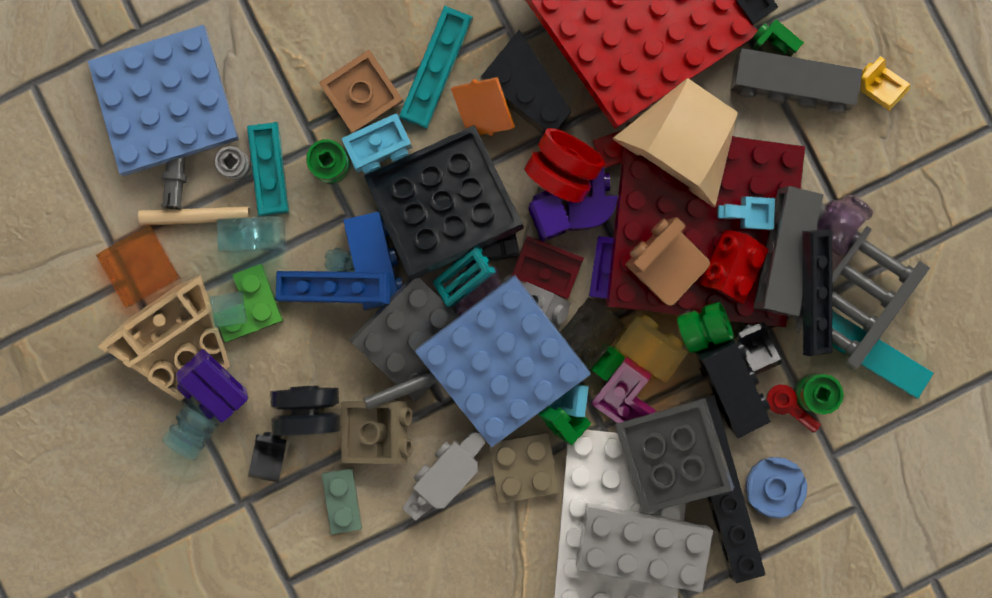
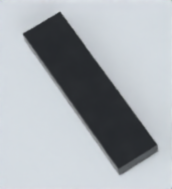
M832 229L803 231V355L817 356L833 352Z

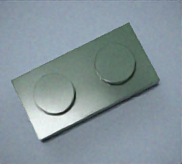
M353 468L323 472L322 479L331 534L361 530L362 521Z

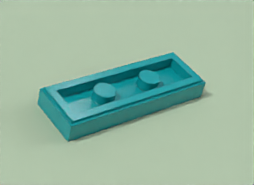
M279 123L247 126L258 216L290 213Z

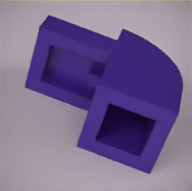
M604 167L597 179L590 180L591 197H585L583 202L579 203L567 201L568 222L572 223L568 231L595 229L604 224L613 214L617 205L618 195L605 196V191H610V174L604 173Z

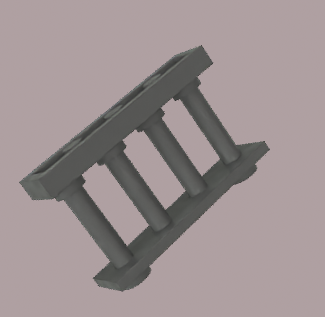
M866 226L862 233L856 231L846 244L851 249L832 273V286L839 276L842 275L881 301L880 305L885 308L879 318L875 315L870 317L832 291V306L864 327L862 330L867 333L860 343L857 340L851 341L832 328L833 343L846 352L844 355L849 357L845 365L853 371L858 369L930 269L921 261L918 262L915 268L910 265L906 267L868 242L866 239L872 231L868 226ZM858 250L900 277L898 280L903 284L897 293L892 290L888 292L848 265ZM803 310L800 311L799 316L793 317V320L797 322L794 330L798 333L803 328Z

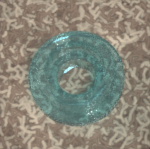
M335 248L334 250H328L325 254L326 261L324 265L330 271L348 272V270L353 269L354 265L349 252Z

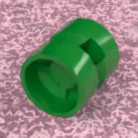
M322 139L315 142L309 148L306 155V163L308 169L317 179L326 184H335L341 182L348 175L350 159L339 143L330 139Z
M720 301L702 307L701 313L694 310L677 318L682 339L691 354L709 348L710 342L718 345L733 339V331L728 315Z
M808 374L799 379L795 386L797 403L807 412L823 415L830 414L836 411L843 402L844 392L842 385L831 375Z

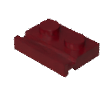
M527 236L512 276L516 275L520 281L528 282L568 300L584 258Z

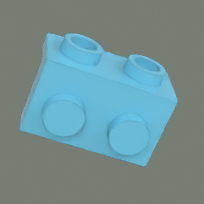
M397 113L341 138L357 173L363 171L364 174L379 169L381 167L380 163L389 158L393 162L409 154L407 150L413 148Z

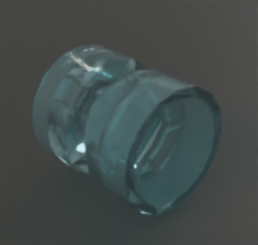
M186 402L176 416L178 423L170 425L162 441L178 454L188 459L196 460L205 447L204 438H211L219 422L214 417L212 419L207 418L197 406Z

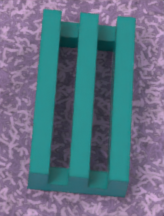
M475 247L433 281L435 288L447 307H454L496 272L493 267L488 266V258L482 256V248ZM474 259L476 260V263L473 266H471L467 271H465L459 277H457L450 285L444 288L443 284L450 280L454 275H456L471 261H473ZM480 269L482 270L479 274H477L474 278H472L468 283H466L463 287H461V288H460L457 292H455L452 296H449L453 291H455L459 286H461L464 282H466L470 277H472V276H473L475 273H477Z

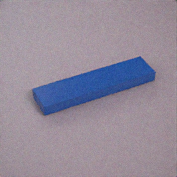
M277 271L275 301L390 304L391 273Z

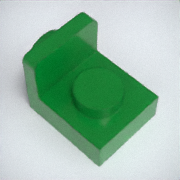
M775 19L770 26L764 23L756 32L753 38L757 42L752 46V49L757 51L768 39L774 51L780 55L792 57L804 42Z
M547 406L538 413L552 433L571 446L591 425L588 418L568 415L559 407L554 410Z

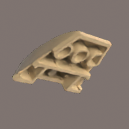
M687 78L612 139L635 155L641 154L690 187V192L715 207L738 112Z
M201 275L185 281L166 292L127 319L98 345L100 349L114 355L123 361L124 365L129 368L132 367L147 377L148 381L179 401L184 399L185 396L177 388L176 373L188 361H191L200 350L205 349L225 369L230 367V362Z

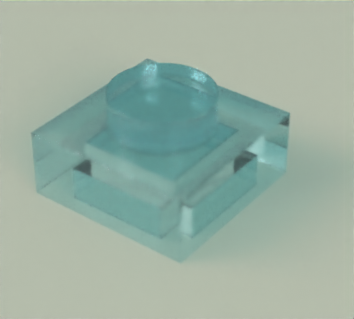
M243 292L210 297L215 327L248 322Z

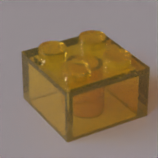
M646 315L630 317L610 346L652 374L651 377L658 382L667 383L688 354L682 348L685 343L671 333L663 335L656 329L659 325Z

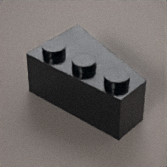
M518 30L480 76V81L498 77L508 107L543 135L547 128L560 130L569 119L571 110L526 39Z
M729 340L718 345L710 342L709 348L694 353L701 365L699 370L703 377L706 376L712 389V394L715 395L717 406L728 428L737 438L771 422L766 412L770 410L769 403L762 393H758L755 385L759 384V381L751 367L747 368L744 359L748 356L740 341Z

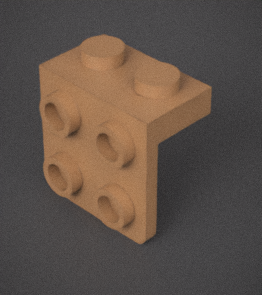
M678 217L669 220L662 219L651 230L653 233L651 238L646 243L644 241L640 242L630 252L632 258L625 264L668 306L674 305L710 266L709 259L681 232L686 226Z

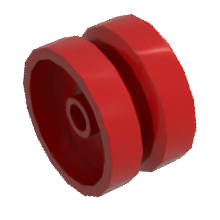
M547 128L538 143L541 151L533 152L524 169L536 184L551 194L566 201L583 202L591 188L589 180L597 179L605 165V161L595 149L577 137L562 130Z

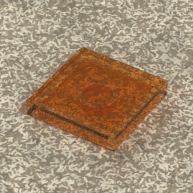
M147 225L96 254L125 308L131 307L181 278L151 225Z

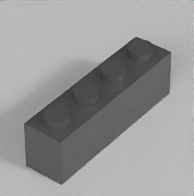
M741 48L736 54L730 90L738 91V95L742 97L755 98L756 94L768 96V101L775 103H786V100L797 101V105L800 107L816 108V105L828 107L827 111L843 114L846 113V110L849 111L857 105L862 69Z
M791 186L777 190L774 230H769L766 248L769 250L762 264L753 309L784 316H799L800 311L803 310V231L817 230L818 221L821 220L824 213V204L822 203L824 194Z

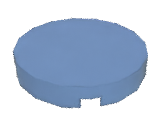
M769 457L760 460L751 467L746 477L745 492L748 502L756 511L770 518H784L801 508L807 495V482L797 464L786 458Z

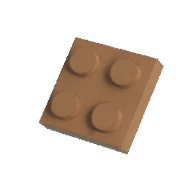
M370 49L319 82L352 133L365 128L404 102Z

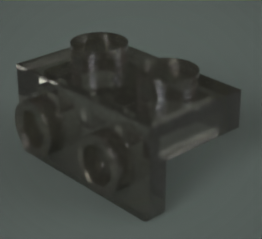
M588 297L564 329L560 331V334L590 371L625 328V324L608 309Z

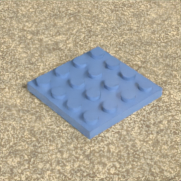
M204 24L88 61L120 175H130L167 163L176 158L187 157L239 140L208 32Z
M516 275L512 276L415 350L416 354L491 447L591 375L588 368Z

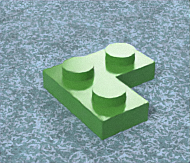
M263 264L232 274L243 303L215 314L225 342L233 341L284 321L277 301H275V296Z

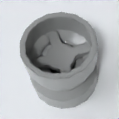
M223 147L215 156L216 169L229 179H242L250 170L249 158L236 147Z

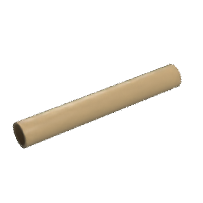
M250 207L139 210L138 222L140 226L250 222Z

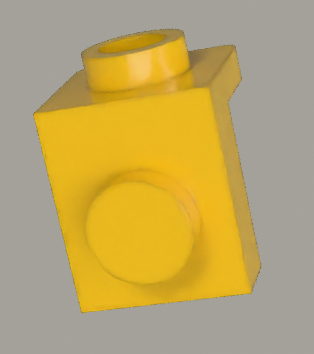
M881 56L874 63H868L862 70L861 92L888 111L910 90L908 82L886 68V59Z

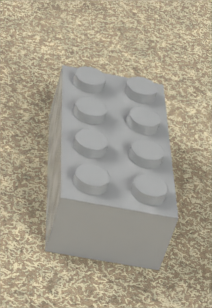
M586 503L576 567L582 571L702 593L713 529L708 525Z

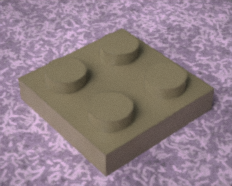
M549 432L501 440L493 447L489 445L499 504L559 493Z

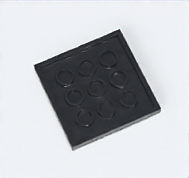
M475 125L364 175L410 281L464 257L475 247L484 248L524 229L521 219Z

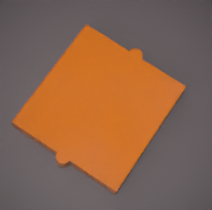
M498 77L482 81L473 79L468 84L451 88L465 129L475 125L479 135L488 134L492 136L495 132L515 127Z

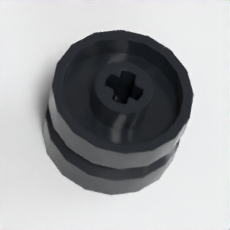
M319 385L290 387L289 390L270 391L272 408L275 410H291V414L277 415L271 419L272 435H310L341 431L340 415L335 412H320V408L334 407L339 404L338 387L319 388Z

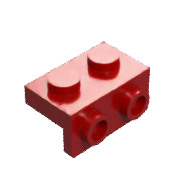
M726 229L700 284L706 288L718 291L735 303L744 305L769 249L748 234Z

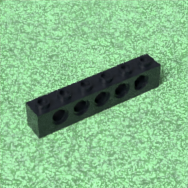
M708 393L680 401V405L706 398L734 485L732 491L710 496L707 499L729 576L735 583H740L765 576L766 573L715 395Z

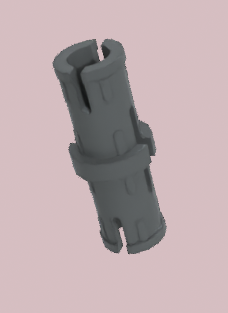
M186 157L176 158L166 163V172L162 173V180L165 181L162 208L174 209L175 207V209H182L183 183L187 182V176L184 174Z

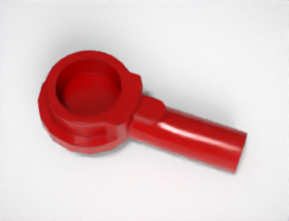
M779 384L769 389L766 399L772 412L781 415L789 413L812 433L819 429L821 424L797 405V396L791 387Z

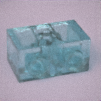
M279 216L217 220L218 251L236 253L286 250L285 221Z

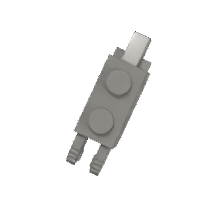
M473 431L461 443L455 440L450 445L446 441L434 454L438 458L431 467L425 464L413 477L417 481L413 486L415 490L403 506V510L414 520L420 518L432 507L435 509L445 508L478 472V460L475 458V455L481 450L486 441L479 431Z

